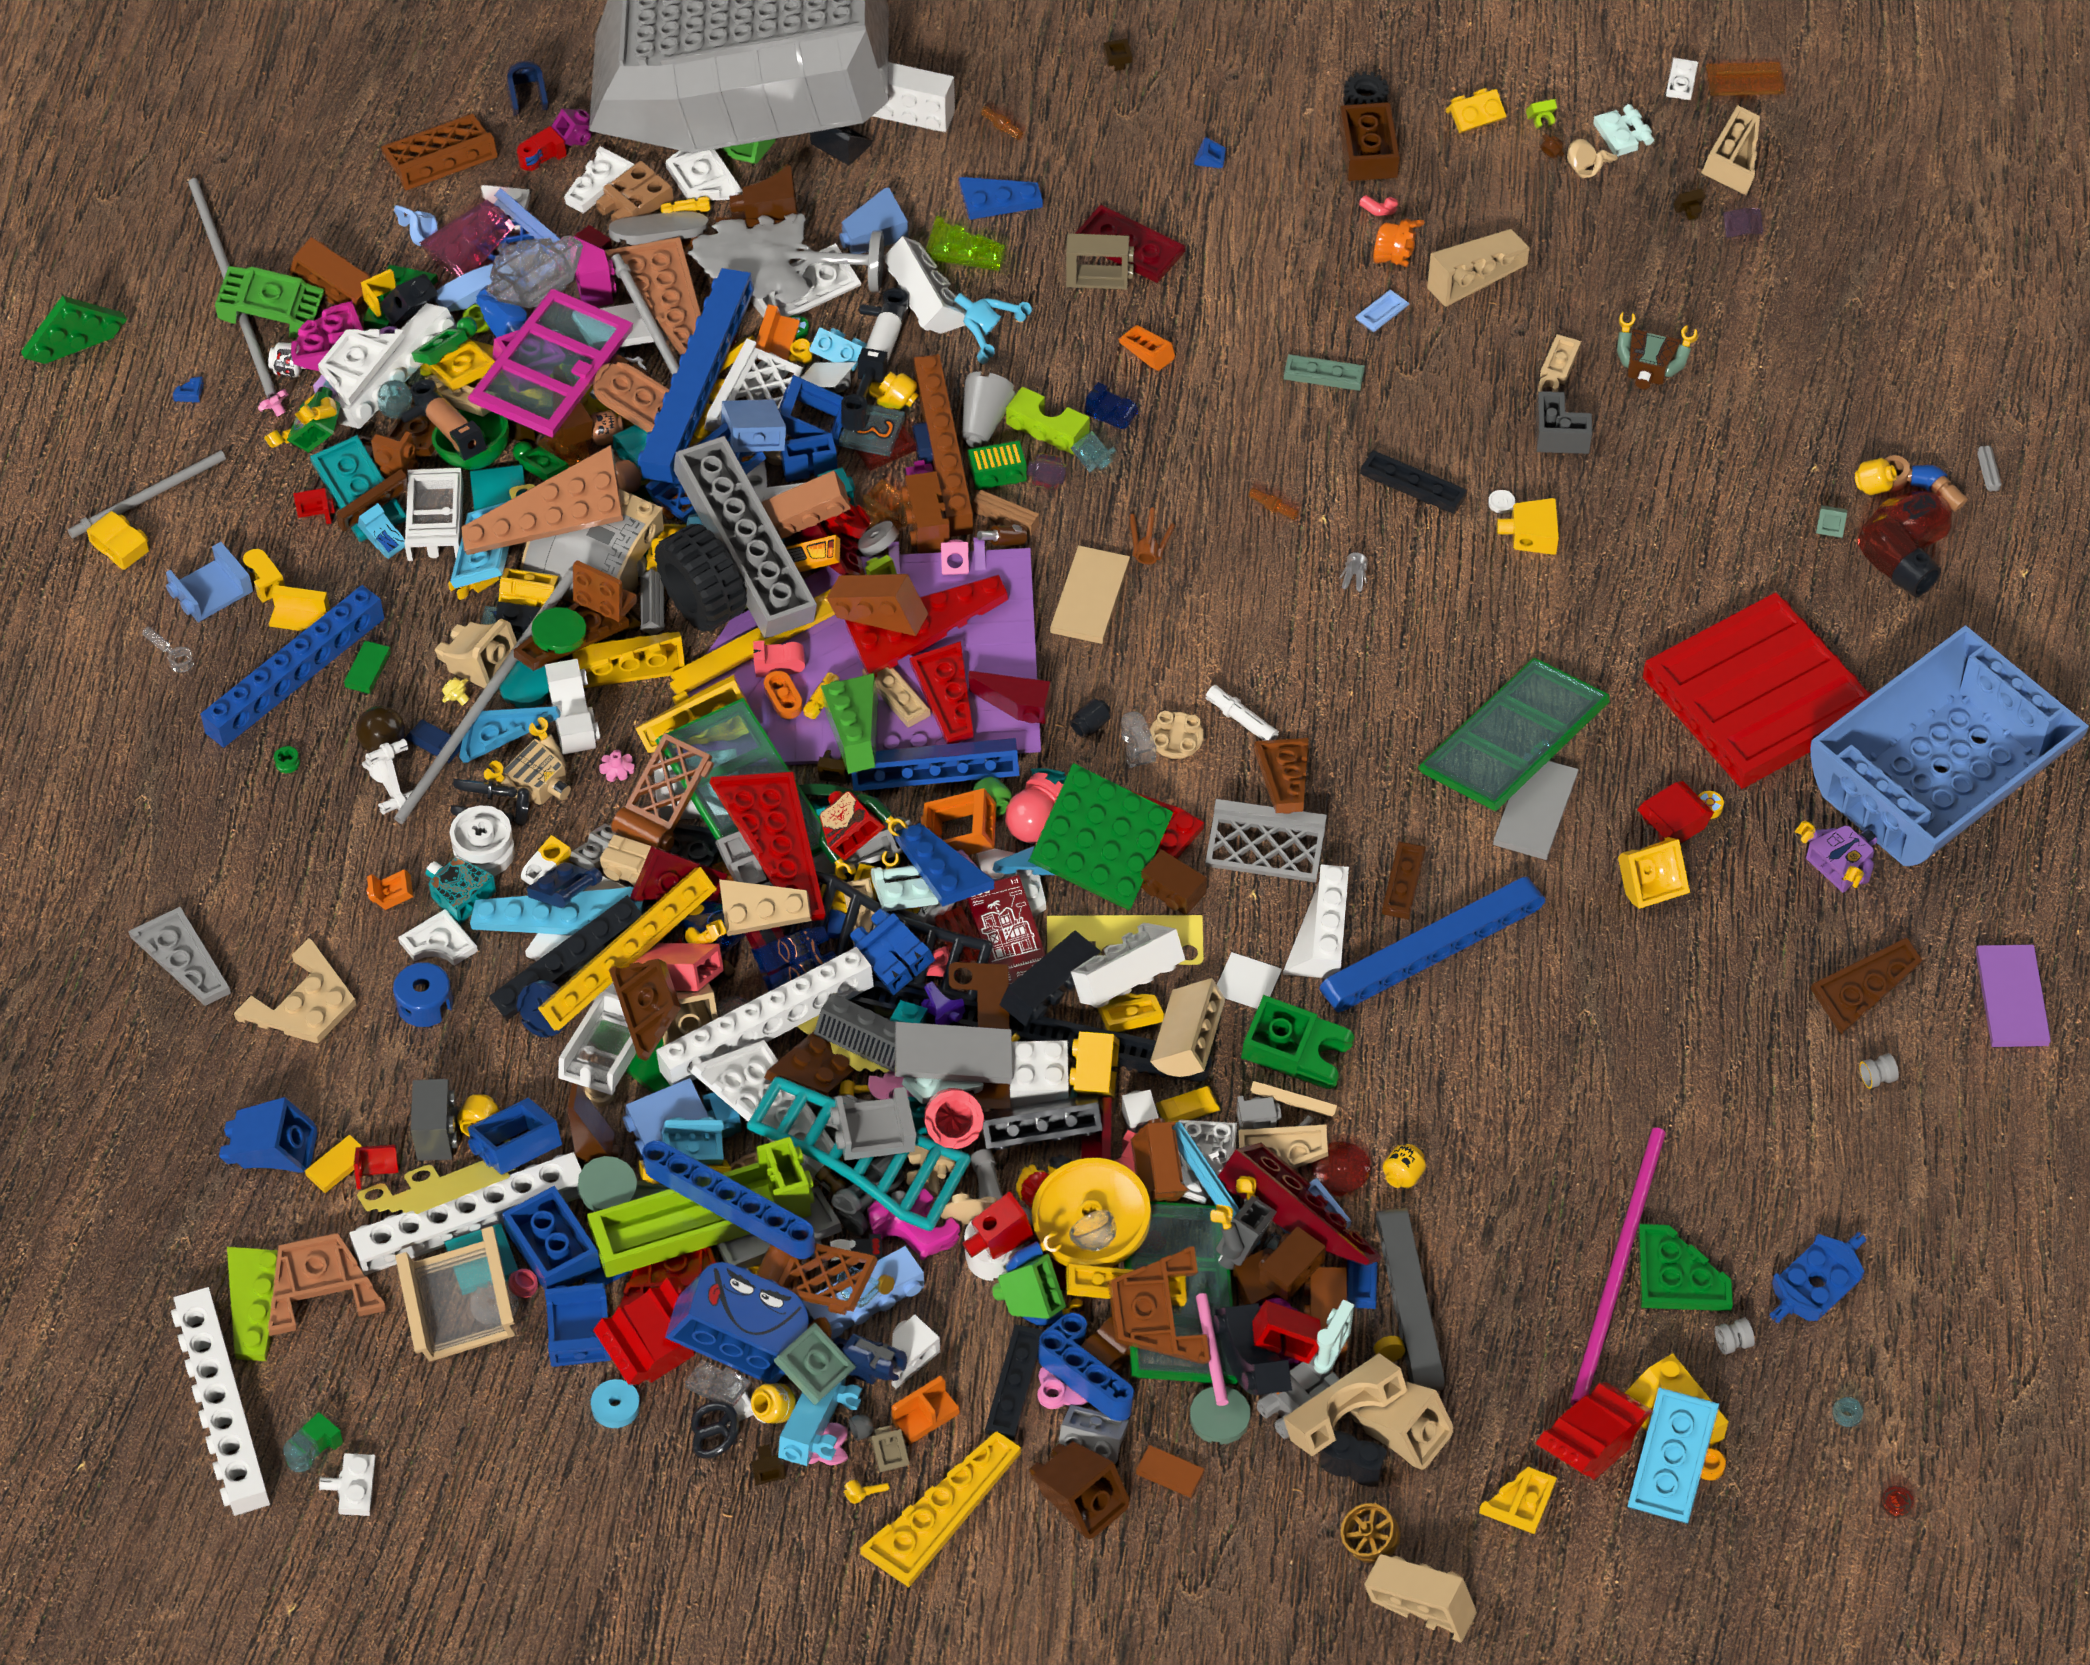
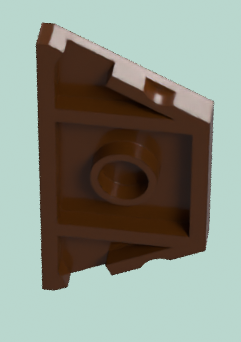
M660 959L648 960L643 964L639 962L631 963L626 968L615 966L609 969L637 1056L645 1061L649 1059L681 1009L666 962Z
M813 1031L770 1067L764 1078L772 1082L775 1077H781L829 1096L840 1087L843 1081L848 1080L854 1075L856 1070L849 1065V1060L846 1056L842 1054L835 1055L832 1052L831 1043L814 1035Z

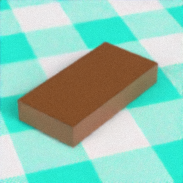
M1151 1445L1148 1446L1136 1469V1475L1189 1498L1193 1497L1205 1472L1204 1468Z

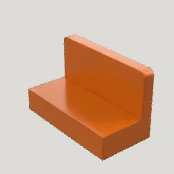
M768 304L756 339L755 348L767 353L771 352L788 361L791 354L790 347L796 339L800 321L781 316L778 306Z

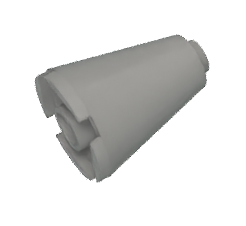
M972 372L966 377L962 438L971 447L979 448L988 443L1006 413V406L1016 395V391H1013L1014 385L1006 378L997 374L989 373V377L980 376L981 372Z

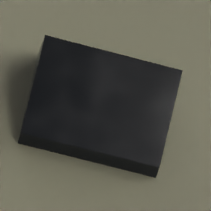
M848 126L810 132V144L848 166L873 143V140Z

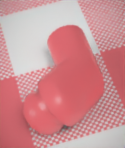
M1365 195L1360 200L1359 205L1374 216L1393 215L1397 211L1398 201L1395 198L1388 197L1385 199V203H1378L1368 195Z

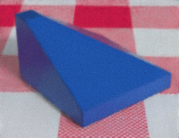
M1205 137L1196 155L1194 164L1197 166L1222 168L1226 148Z

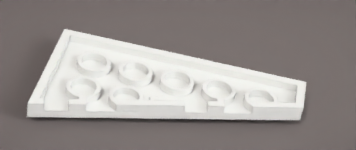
M765 1040L694 1065L691 1073L744 1119L749 1121L771 1084V1081L765 1079L764 1076L767 1070L778 1060ZM780 1090L761 1123L777 1129L796 1096ZM807 1102L788 1133L802 1141L817 1118ZM823 1129L814 1147L829 1154L834 1146V1142L825 1129ZM802 1154L804 1158L803 1169L805 1171L809 1170L810 1175L819 1182L815 1175L824 1164ZM825 1182L820 1183L830 1192L831 1188Z

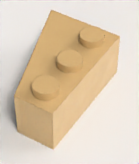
M1380 1554L1364 1584L1372 1602L1408 1618L1410 1613L1426 1620V1627L1435 1630L1436 1626L1454 1633L1453 1639L1462 1643L1477 1613L1465 1581L1460 1575L1454 1572L1444 1573L1437 1571L1426 1564H1413L1398 1556L1389 1557Z

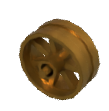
M1364 1503L1354 1507L1347 1513L1342 1522L1340 1534L1343 1544L1356 1559L1364 1563H1376L1380 1554L1390 1557L1395 1552L1400 1542L1401 1532L1398 1522L1384 1507L1375 1503ZM1370 1514L1369 1521H1361V1518ZM1377 1514H1383L1387 1517V1519L1376 1525ZM1358 1523L1359 1531L1352 1532L1355 1524ZM1391 1525L1390 1536L1381 1534L1380 1531ZM1363 1538L1354 1550L1350 1540ZM1382 1540L1386 1541V1543L1378 1549L1377 1545L1380 1544ZM1368 1543H1370L1373 1552L1362 1553Z

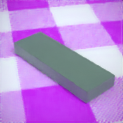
M1288 354L1284 380L1360 391L1365 366Z

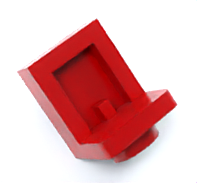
M325 488L293 493L298 518L324 514L326 525L332 524L330 514H334L335 509L333 499L327 498Z

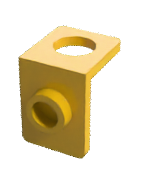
M391 269L361 282L364 301L377 317L381 316L377 297L396 287L394 272Z

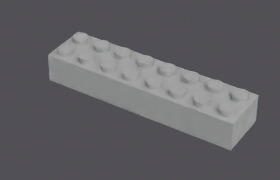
M725 436L676 452L674 472L703 526L710 530L716 539L720 540L724 549L730 554L732 562L736 565L738 574L743 581V588L746 591V605L764 639L814 622L817 604Z

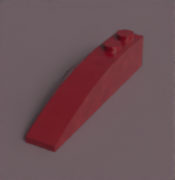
M1257 1143L1236 1149L1218 1175V1178L1225 1183L1224 1186L1227 1190L1234 1194H1239L1243 1199L1247 1198V1194L1237 1193L1236 1182L1240 1179V1176L1253 1177L1257 1182L1255 1196H1258L1260 1201L1277 1211L1272 1221L1286 1231L1292 1233L1298 1226L1326 1246V1251L1364 1265L1378 1262L1382 1256L1358 1232L1346 1229L1347 1221L1340 1214L1330 1212L1326 1208L1328 1202L1321 1195L1316 1197L1308 1190L1311 1184L1264 1144Z

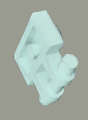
M1631 104L1623 108L1626 114L1624 116H1620L1617 110L1594 116L1593 124L1612 153L1617 156L1637 151L1638 142L1644 141L1646 145L1654 142L1651 129L1642 122V115ZM1634 126L1636 130L1630 131L1628 127Z

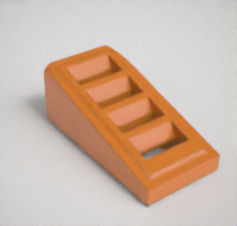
M1139 325L1134 326L1119 338L1120 344L1157 371H1160L1175 358L1171 342Z

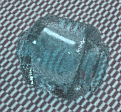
M390 380L385 382L378 390L377 404L383 415L396 419L400 418L401 413L411 408L412 394L406 383L400 380Z

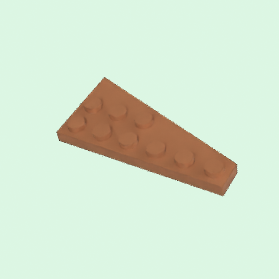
M680 237L605 250L607 260H611V257L615 254H620L624 263L629 265L631 269L630 274L657 325L680 355L685 354L688 348V338L691 334H694L696 320L701 313Z

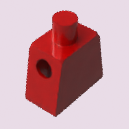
M1008 1192L972 1220L976 1234L962 1242L971 1258L986 1249L992 1259H997L1033 1239L1034 1235L1025 1211L1012 1193Z

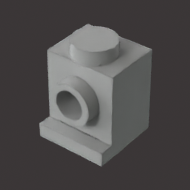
M1243 1096L1237 1097L1236 1113L1240 1130L1276 1128L1277 1121L1281 1120V1110L1279 1103H1274L1273 1097H1255L1244 1101Z

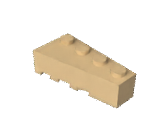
M1512 229L1433 252L1430 255L1427 288L1447 307L1528 264L1529 247Z

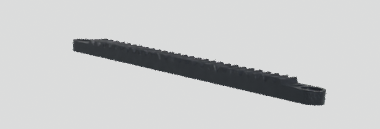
M873 980L874 987L848 1001L886 1018L887 1016H892L900 1000L922 1006L923 1000L930 998L926 991L903 987L893 995L881 981ZM944 995L945 997H947V998L950 999V1000H958V999H960V998H956V997H951V996H946V995ZM963 999L965 1013L962 1014V1019L958 1022L953 1021L949 1025L978 1027V1002ZM927 1013L926 1024H936V1017ZM1009 1013L1011 1037L1017 1033L1020 1036L1018 1041H1067L1068 1055L1072 1059L1076 1058L1072 1055L1073 1040L1078 1039L1079 1032L1114 1034L1120 1041L1118 1066L1116 1068L1124 1066L1128 1071L1136 1069L1139 1073L1147 1071L1151 1076L1159 1074L1161 1078L1170 1076L1193 1082L1204 1081L1211 1074L1212 1060L1210 1055L1204 1072L1182 1077L1171 1076L1159 1071L1150 1062L1156 1040L1044 1016L1038 1021L1033 1019L1027 1026H1024Z

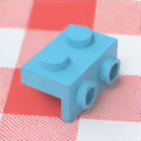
M819 327L809 350L832 362H857L851 369V371H854L858 365L861 349L866 348L867 344L856 338H853L852 342L844 339L846 334L834 328H831L829 332Z
M676 1117L665 1121L661 1132L662 1142L704 1165H722L723 1163L721 1134L724 1127L723 1120H715L711 1117H704L699 1120H686L685 1118Z

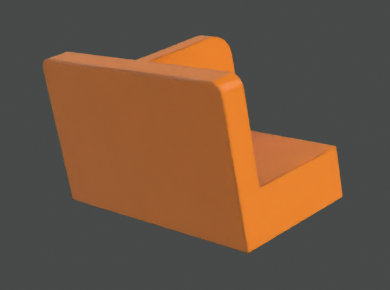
M942 1375L891 1407L892 1423L897 1430L901 1429L903 1438L909 1445L960 1414L959 1407L946 1392L945 1379Z

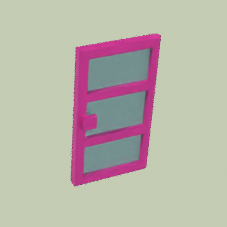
M550 289L470 393L468 399L471 403L553 438L593 384L597 371L603 365L608 364L632 332L633 323L558 290Z

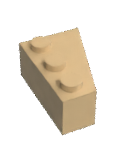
M1737 105L1712 148L1701 173L1747 195L1755 177L1754 165L1757 155L1756 143L1758 141L1760 116Z

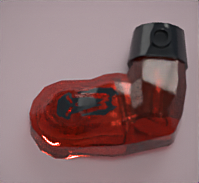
M1921 490L1891 498L1883 502L1862 526L1857 544L1866 559L1878 571L1892 579L1894 584L1912 596L1920 597L1932 588L1941 574V568L1925 549L1946 537L1951 530L1952 513L1950 505L1940 495Z

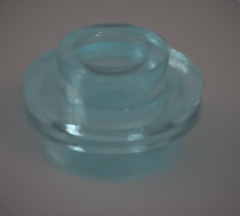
M1845 1397L1834 1404L1832 1415L1839 1425L1854 1427L1862 1420L1863 1408L1856 1399ZM1848 1411L1852 1416L1844 1415L1842 1412Z

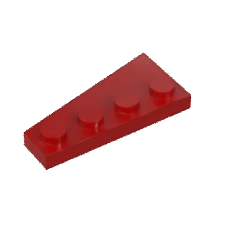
M961 641L910 657V665L946 744H955L974 738Z

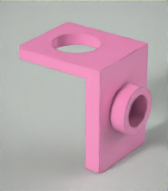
M949 540L947 543H941L942 575L969 574L968 552L970 549L968 542ZM959 554L963 558V563L959 568H951L947 564V559L950 555Z

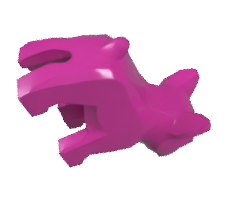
M925 1188L922 1189L910 1211L927 1217L931 1210L929 1205L933 1202V1196ZM877 1200L868 1208V1221L873 1234H881V1241L887 1236H898L919 1254L921 1260H925L928 1256L937 1254L940 1251L950 1249L959 1240L960 1226L952 1217L946 1220L944 1226L934 1227L932 1231H926L899 1220Z

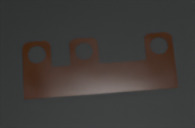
M951 963L949 965L950 987L961 990H977L978 1027L1009 1029V1012L999 1005L1007 987H1009L1008 965ZM958 968H966L972 973V980L968 984H960L954 979V972ZM982 1082L984 1084L982 1091L973 1095L981 1105V1108H1011L1010 1084Z

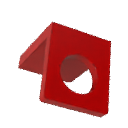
M395 1144L356 1147L354 1172L357 1190L362 1188L364 1175L398 1173L399 1168Z

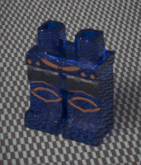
M823 926L801 928L751 949L760 972L768 973L762 977L769 992L837 957L834 951H829L822 955L819 952L817 945L829 940ZM786 963H789L788 965H786V966H784V967H782V968L777 969L778 967H780V966H782V965H784V964H786Z

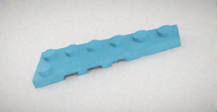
M634 887L582 891L574 896L571 902L563 908L529 898L528 896L475 900L470 925L472 930L573 935L628 895L630 897ZM643 899V901H633L643 914L646 899Z

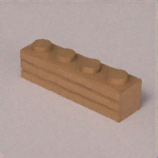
M980 490L973 500V512L1006 526L1014 524L1023 526L1030 536L1039 525L1038 513L983 490Z

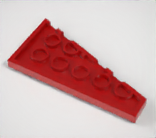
M996 575L920 597L928 615L916 636L845 620L846 628L866 674L874 673L875 678L878 677L877 672L886 667L889 669L898 665V660L906 655L913 656L946 637L947 631L956 626L961 628L967 624L968 619L976 614L983 615L1006 602L1008 595L1000 576Z

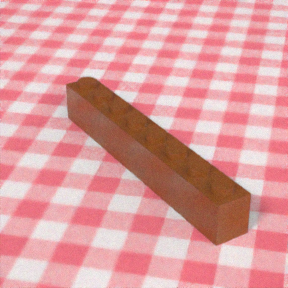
M940 355L914 357V378L917 383V393L919 395L923 422H926L933 457V472H937L942 492V503L945 504L946 509L944 511L945 519L948 518L949 537L973 534V513Z

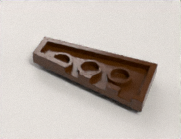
M576 602L568 609L576 611L583 617L586 623V636L580 647L572 652L563 654L555 653L554 650L549 649L547 652L539 648L531 636L514 649V658L535 671L545 666V664H550L628 628L629 619L624 616L618 622Z

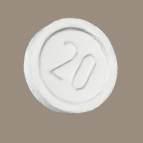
M1506 490L1492 492L1488 500L1490 509L1500 514L1512 511L1515 504V497Z

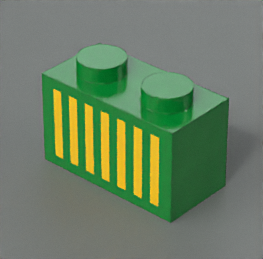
M1020 441L968 450V467L975 490L990 489L1027 481L1026 461Z

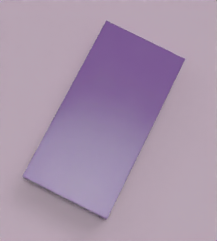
M2034 945L1977 946L1976 957L1991 1047L2049 1046L2051 1040Z

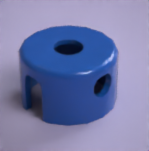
M429 962L409 965L399 972L394 980L393 994L396 1008L400 1017L407 1024L416 1027H430L442 1022L441 1005L446 1001L447 1008L450 1011L453 1008L454 998L447 973L438 965ZM422 983H430L429 988L423 992H418L413 988V986Z

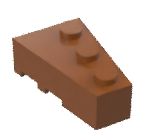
M936 471L906 475L905 486L901 487L902 501L908 502V508L905 509L907 525L912 524L913 531H909L911 547L916 546L917 554L941 553V543L949 541L948 518L945 519L944 511L946 509L945 504L942 503V492Z

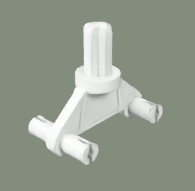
M405 739L392 744L384 743L380 745L378 750L367 753L365 755L366 760L362 762L363 767L369 771L370 776L377 782L383 783L391 797L390 800L378 804L379 810L383 815L395 809L400 810L413 791L401 793L392 760L395 754L408 750V746H406L408 744Z

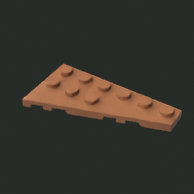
M611 445L462 526L465 553L471 555L623 521L614 453Z

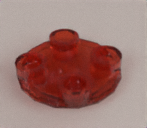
M1332 1142L1328 1144V1157L1314 1161L1312 1163V1172L1325 1188L1331 1190L1332 1194L1343 1196L1347 1192L1360 1188L1368 1180L1371 1172L1370 1160L1366 1153L1355 1144Z

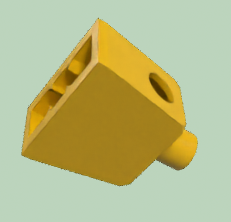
M1550 498L1515 503L1511 518H1497V534H1512L1513 548L1516 550L1556 555L1559 539L1556 499Z

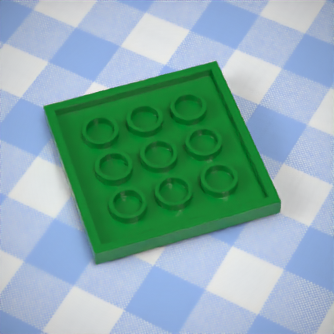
M1073 763L1028 862L1129 911L1144 880L1141 878V871L1154 858L1173 812Z

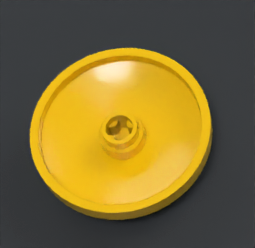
M1103 1158L1079 1159L1059 1167L1040 1185L1032 1204V1223L1038 1242H1043L1049 1232L1057 1231V1235L1049 1238V1243L1054 1246L1061 1242L1063 1244L1057 1251L1045 1250V1252L1065 1266L1071 1263L1112 1267L1123 1262L1134 1254L1145 1240L1152 1217L1149 1195L1140 1178L1126 1166Z

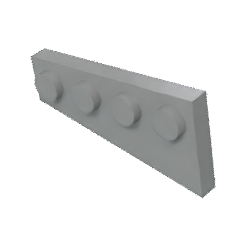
M181 907L129 931L130 938L204 1006L231 994L228 984Z

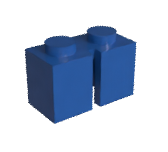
M832 433L785 441V451H780L786 482L809 478L811 473H814V477H818L819 474L826 471L838 469L837 453Z

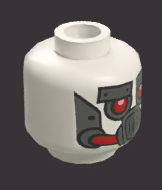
M278 342L274 348H270L269 369H273L277 376L298 377L301 370L306 369L293 364L291 357L292 343ZM299 345L297 346V352H296V354L299 352V349H300V346H299Z

